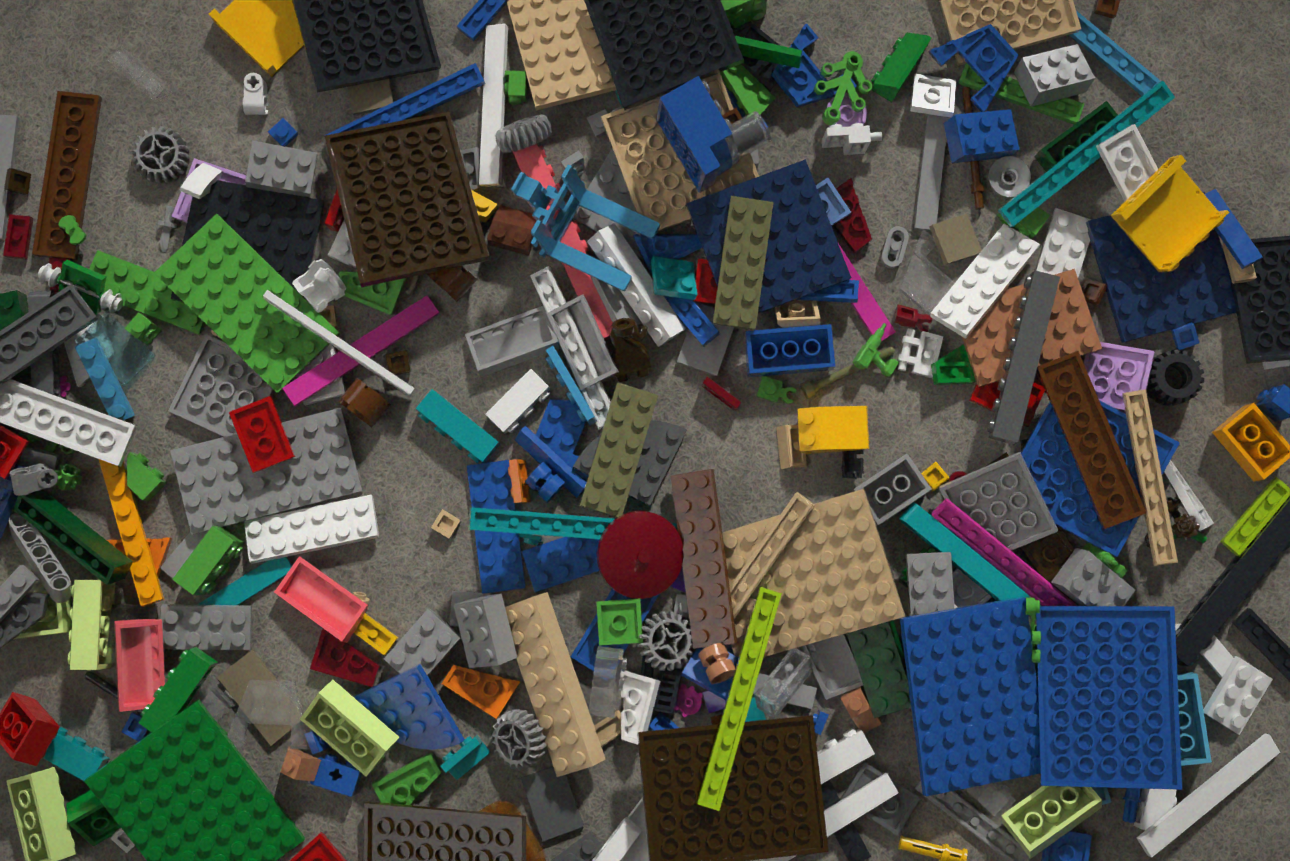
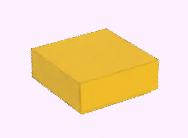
M934 462L921 473L931 487L932 492L949 479V476L937 462Z

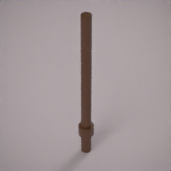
M963 87L964 113H973L970 87ZM971 161V193L974 194L975 209L981 210L984 209L982 196L984 185L981 183L979 161Z

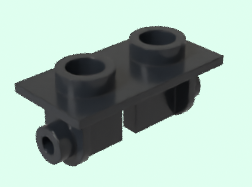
M864 450L842 451V478H862V474H864V459L857 458V455L864 454Z

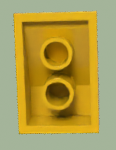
M832 406L798 409L800 452L816 454L869 449L867 406Z

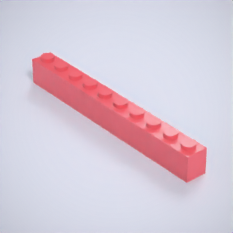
M536 143V145L522 150L512 151L521 172L539 181L545 189L550 185L559 192L561 186L559 183L555 184L552 178L555 176L552 166L545 163L544 158L547 156L542 145L538 147ZM558 210L556 211V213H555V215H554V217H553L554 220H555V218L557 217V215H558V213H559ZM576 220L571 221L560 242L587 254L586 252L589 251L586 241L584 239L580 240L578 235L581 232ZM562 263L577 297L584 294L604 340L611 339L610 327L613 322L590 275Z

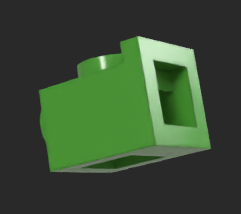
M505 71L506 81H509L505 82V95H508L509 103L519 105L521 102H526V71Z
M139 312L124 328L147 346L162 330Z

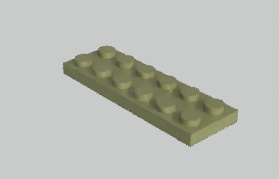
M736 196L730 197L712 324L750 330L756 329L773 202Z
M617 382L581 498L580 507L616 518L623 515L658 395Z

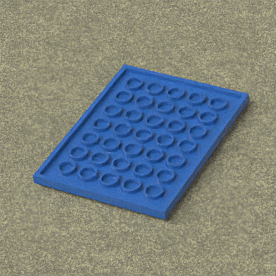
M1025 597L900 618L922 794L924 796H931L1041 774L1039 697L1035 664L1032 663L1033 648L1029 617L1026 615Z
M1040 606V613H1036V629L1041 632V644H1037V650H1040V663L1037 664L1041 786L1182 790L1175 607Z

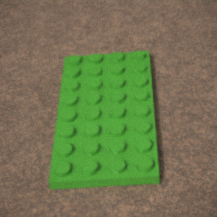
M218 214L212 217L154 272L278 394L283 390L284 386L291 383L328 347L329 343L265 301L263 295L267 290L337 337L340 335L320 313H317Z

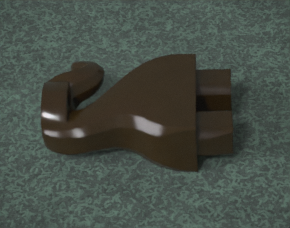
M630 318L617 319L610 327V338L615 347L611 356L619 371L614 376L617 377L619 382L630 379L629 373L637 371L638 377L648 376L649 368H651L647 349L642 343L638 342L646 337L648 327L643 326L641 332H639L637 323Z

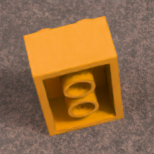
M1255 403L1244 405L1212 431L1214 436L1253 482L1266 479L1290 458L1289 443Z

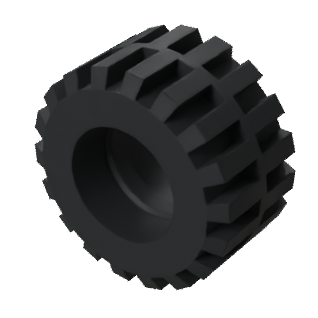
M1179 350L1167 351L1154 357L1147 390L1151 392L1148 396L1151 399L1156 397L1155 402L1159 404L1164 402L1163 405L1166 406L1178 405L1198 395L1196 392L1202 389L1200 384L1204 383V378L1201 377L1204 370L1199 368L1201 363L1199 360L1194 361V355L1187 356V351L1184 350L1180 352ZM1168 366L1176 368L1182 376V385L1179 389L1170 387L1165 380V370Z

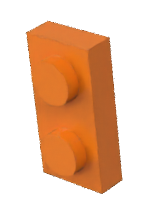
M509 460L508 474L512 482L511 496L514 499V503L531 502L529 486L525 483L528 478L526 460Z

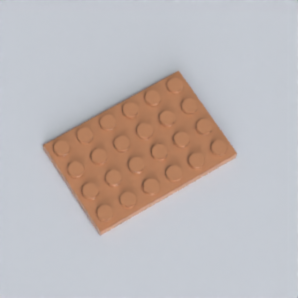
M1075 269L1055 274L1060 279L1038 366L1079 351L1080 356L1102 349ZM1024 284L1006 289L967 338L962 337L978 387L1004 378L1006 370H1003L1005 358H1009L1011 351L1008 349L1010 338L1015 336L1016 329H1013L1016 316H1020L1021 309L1018 308L1021 296H1025L1027 289L1024 288Z

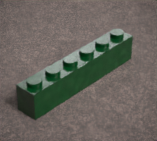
M42 489L27 495L18 496L13 510L103 583L109 585L126 578L133 561Z

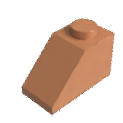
M862 686L842 694L841 700L854 723L863 733L882 724L879 717H873L867 695Z
M289 746L280 773L295 780L314 781L321 760Z

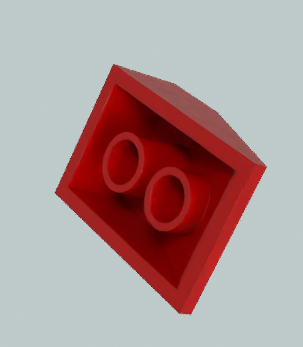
M0 423V477L7 480L30 441L3 423Z

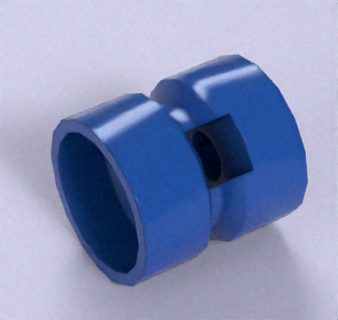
M544 462L525 481L532 490H538V495L547 503L566 483L557 474L553 475L552 469Z

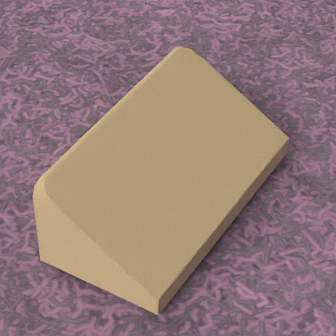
M798 425L777 427L781 469L807 467L806 454L799 451Z

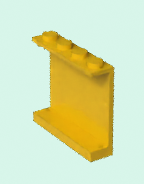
M234 0L221 13L215 8L209 13L211 19L271 77L304 46L292 0Z
M1182 155L1170 157L1111 214V217L1158 272H1171L1180 265L1179 261L1193 253L1194 247L1206 240L1210 235L1209 232L1213 228L1220 226L1224 222V217L1229 213L1228 210L1218 211L1181 166L1186 160Z

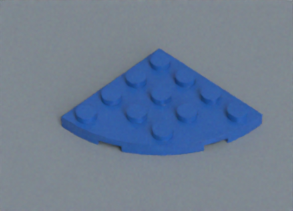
M421 664L354 696L359 703L399 736V739L396 741L397 743L418 749L434 750L452 747L465 740Z

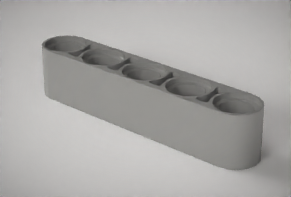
M18 513L12 514L9 518L10 534L51 599L57 603L68 601L71 598V581L38 529Z

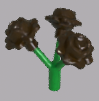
M1167 497L1169 515L1174 518L1175 522L1172 525V529L1176 532L1173 538H1183L1184 540L1192 538L1200 543H1205L1207 537L1197 532L1200 525L1196 522V517H1189L1188 514L1181 516V513L1178 511L1181 500ZM1146 533V545L1151 548L1148 533Z

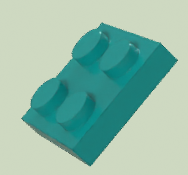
M653 256L651 269L654 294L695 300L697 288L693 262Z

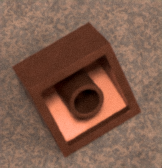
M500 205L491 223L487 237L488 244L530 256L532 249L531 241L533 239L531 230L536 223L532 213Z

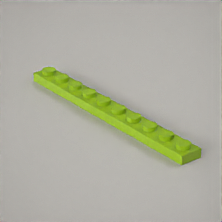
M759 587L697 800L698 805L717 811L720 810L782 593Z

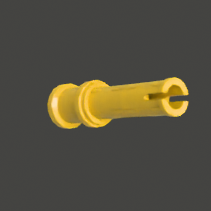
M901 835L898 845L900 850L939 859V861L967 860V849L952 848L946 843L940 846Z

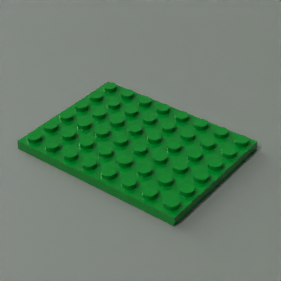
M200 700L191 704L84 781L147 861H276L305 840L301 831Z

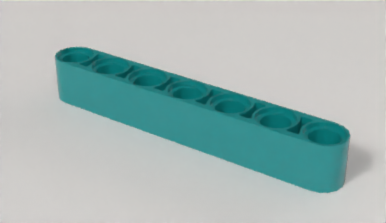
M912 502L900 516L899 520L930 547H933L938 553L951 552L952 565L996 601L1019 597L1030 598L1028 594L918 504Z

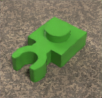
M762 376L756 397L777 403L778 398H782L785 403L792 404L793 400L788 399L786 393H795L796 389L793 387L781 388L782 381Z

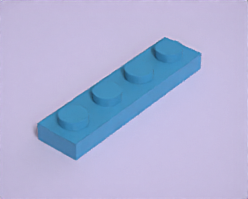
M97 337L75 346L108 415L122 421L135 416Z
M554 346L546 349L548 357L545 359L551 369L556 368L559 373L556 375L557 380L562 387L566 385L569 390L566 393L572 404L576 403L579 407V410L576 412L581 421H587L589 426L593 425L596 422L593 412Z

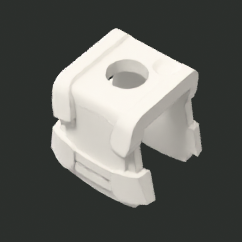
M322 259L319 261L314 260L308 267L307 272L296 278L292 283L317 313L323 311L328 306V302L333 299L336 301L344 296L346 290L339 276Z

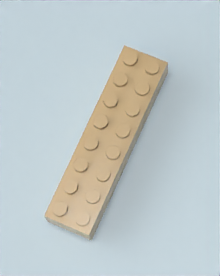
M548 592L505 607L517 654L516 659L537 720H539V726L543 727L542 735L546 736L544 741L547 745L546 747L556 776L559 777L586 769L604 761L605 756Z

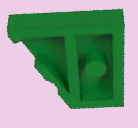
M964 344L931 364L934 385L972 384L975 382L974 373Z

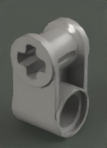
M45 463L17 468L10 472L15 495H27L34 491L50 488L58 480L57 473Z

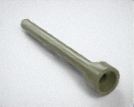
M888 347L879 351L881 353L879 357L881 359L887 358L895 353V349ZM852 364L815 382L807 380L801 383L800 387L806 399H809L816 395L818 389L861 369Z

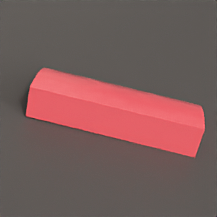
M300 556L274 591L275 594L337 639L346 643L357 629L369 606Z
M162 619L114 621L119 712L141 710L148 704H152L155 699L153 697L154 693L160 686L165 685Z

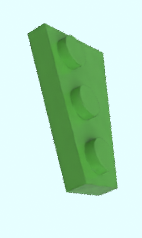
M741 64L719 72L728 91L733 92L737 98L738 107L747 114L748 118L746 120L752 117L756 120L776 98Z
M340 271L338 274L346 287L344 296L389 315H393L407 279L403 278L361 287L357 272Z
M432 752L372 782V786L381 803L410 805L441 774V769Z

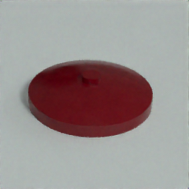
M633 511L619 516L607 526L598 543L597 563L602 577L612 589L630 598L644 599L662 593L676 580L683 564V544L678 531L667 519L648 511Z

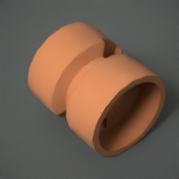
M723 643L710 645L700 651L698 656L703 667H707L706 674L711 684L721 683L734 676L736 668L732 660L727 659L729 653Z

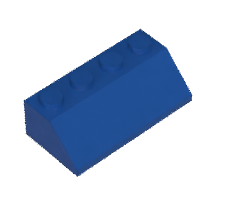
M831 324L745 332L748 377L832 371L835 368Z

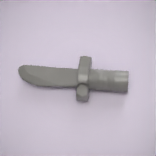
M166 206L164 221L158 220V225L163 226L160 248L164 253L167 252L171 228L177 229V224L172 223V214L175 209L172 206Z

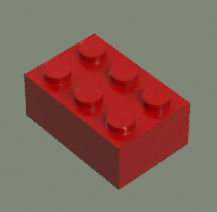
M12 692L0 712V744L13 760L37 767L39 761L45 756L52 739L57 736L60 726L36 699Z

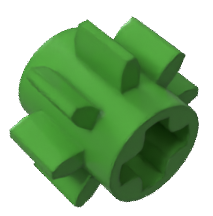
M61 464L59 470H55L58 475L55 485H58L62 490H75L76 485L81 484L82 476L79 475L81 470L72 464Z

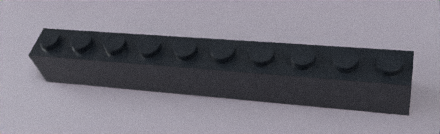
M1290 496L1242 554L1235 556L1177 628L1176 654L1178 665L1191 666L1199 659L1198 654L1201 650L1206 649L1213 640L1211 638L1214 634L1220 632L1225 627L1227 618L1233 616L1239 610L1238 605L1240 602L1252 594L1253 591L1251 589L1253 586L1265 578L1266 570L1269 567H1273L1279 560V554L1290 547Z

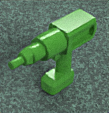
M883 323L881 328H878L874 335L869 337L866 344L862 345L852 361L855 367L862 370L867 369L872 361L881 370L883 375L886 377L892 375L899 362L895 359H890L885 363L879 357L881 353L877 350L881 344V338L884 335V329L887 324Z
M1088 542L1083 547V550L1091 552L1119 577L1122 578L1127 573L1128 569L1119 564L1109 552L1101 550Z

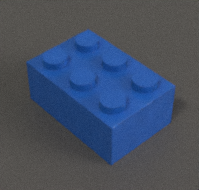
M1011 109L956 114L943 123L952 163L999 159L1010 156L1020 150Z

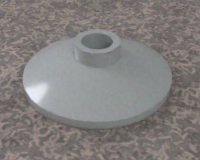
M1006 156L993 163L989 170L988 179L991 188L998 195L1013 198L1029 186L1031 174L1028 166L1021 159ZM1010 176L1011 182H1006L1004 177Z

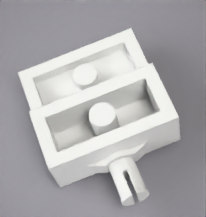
M855 123L850 127H842L840 124L831 125L830 128L826 129L822 138V148L843 147L844 155L865 154L871 141L882 140V132L870 133V125L863 126L862 123Z

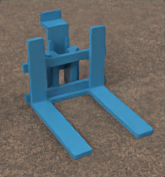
M569 164L561 176L564 183L559 192L550 185L545 189L539 181L520 172L511 191L515 196L526 200L534 210L532 216L535 218L536 223L531 230L533 236L531 244L535 247L539 244L542 247L539 254L544 258L548 255L619 290L625 291L632 279L631 275L560 241L579 207L590 210L651 239L655 237L660 228L659 222L588 191L585 188V183L577 175V170ZM569 189L571 196L568 202L565 203L563 198ZM558 210L559 213H558L557 217H556L555 220H554L553 217H554L556 211Z

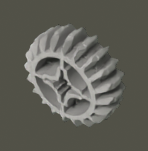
M542 114L518 120L496 132V143L504 153L522 150L547 139L552 134L551 124L547 116Z
M160 126L158 131L155 127H152L151 133L144 130L145 136L143 138L137 136L139 143H133L136 150L131 151V154L135 156L131 159L132 163L136 164L135 170L140 172L143 178L147 177V180L150 182L155 180L161 184L162 180H164L166 183H169L170 176L177 180L175 173L184 174L181 167H188L184 160L190 159V156L186 154L190 150L185 145V139L181 138L178 132L174 133L171 128L166 130L163 126ZM161 140L172 142L174 147L164 146ZM146 163H157L160 169H151Z
M662 611L659 616L653 614L652 620H645L648 627L642 626L644 634H640L639 638L643 639V643H638V647H644L640 655H647L645 662H652L651 667L657 668L659 666V670L663 671L667 667L668 670L672 671L674 666L680 668L681 662H688L686 655H693L692 651L689 650L690 647H693V643H691L692 635L689 634L691 627H686L688 620H681L682 615L676 614L674 616V612L666 614L665 611ZM670 623L678 631L670 633L663 624ZM656 632V640L652 643L653 634ZM665 637H671L669 642H667L669 643L668 645L663 644L664 640H666ZM681 639L680 647L677 650V642ZM663 649L670 658L663 659L655 651Z
M515 709L505 712L496 719L497 723L493 725L495 731L492 733L495 739L492 743L496 744L495 751L499 752V759H504L505 765H510L511 769L523 770L533 767L534 764L541 760V757L545 754L543 749L547 746L543 742L546 736L542 735L543 727H539V720H534L533 714H528L527 710Z

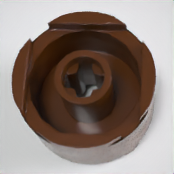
M463 266L427 273L456 302L477 281Z
M356 378L338 402L372 428L391 404L376 391L366 386L367 384Z

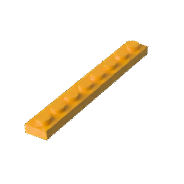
M99 459L126 556L133 561L130 570L140 605L145 607L162 601L164 596L134 493L127 486L125 462L123 460L120 467Z

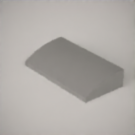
M584 294L547 313L580 390L587 389V387L598 382H603L619 372ZM567 308L571 312L599 377L585 384L554 315Z
M544 306L465 334L480 377L546 354V349L554 346L555 350L560 348Z
M847 634L802 646L826 700L863 686Z

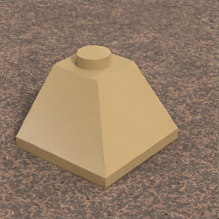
M794 300L774 308L777 324L782 328L820 325L817 301Z

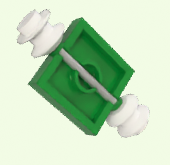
M69 260L62 263V270L59 267L53 270L52 264L48 263L42 266L38 272L40 283L43 284L48 281L49 287L59 284L58 292L72 284L95 315L99 314L101 309L104 310L109 307L110 313L113 314L119 311L123 305L120 293L113 296L112 290L104 293L106 276Z

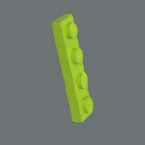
M1273 478L1220 542L1236 556H1240L1290 496V488L1279 478Z

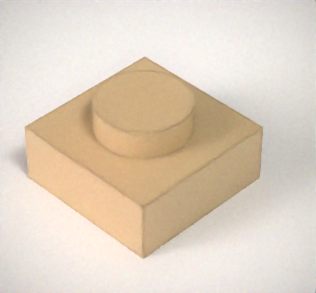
M442 509L431 528L451 539L461 520Z

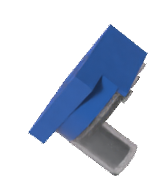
M697 76L660 97L656 120L700 193L713 186L717 176L731 169L732 166L739 162V159L770 142L771 135L764 120L756 111L733 124L728 119L724 120L720 113L722 111L720 104L716 99L713 100L709 94L711 91L705 80L701 81L700 77Z

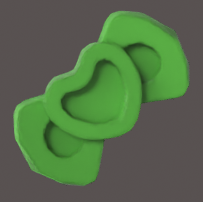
M67 215L61 218L59 227L66 229V233L70 236V244H82L86 240L87 235L79 227L75 217Z

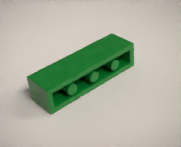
M197 647L189 650L186 649L178 659L180 663L177 668L174 667L166 676L168 680L166 684L160 686L154 693L153 697L155 699L152 704H148L141 712L143 717L139 724L153 732L186 709L218 663L216 660Z

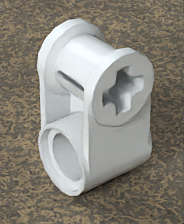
M249 73L244 78L245 115H267V83L259 74Z

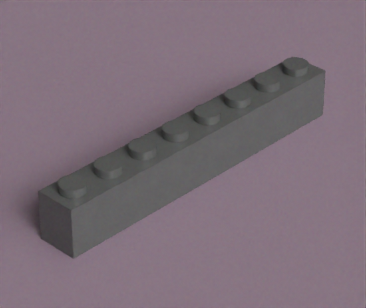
M1036 270L1030 276H1026L1024 288H1027L1025 296H1021L1018 306L1021 309L1020 316H1016L1013 329H1016L1015 336L1010 338L1008 349L1011 350L1009 358H1005L1003 370H1006L1004 378L999 380L997 388L1000 391L999 398L994 400L992 411L995 412L994 418L989 420L987 432H990L988 438L1012 445L1019 441L1060 279L1059 276Z

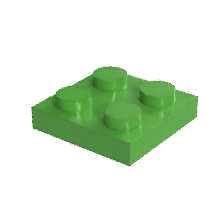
M640 599L596 601L599 646L643 643V639L639 638V635L642 634Z

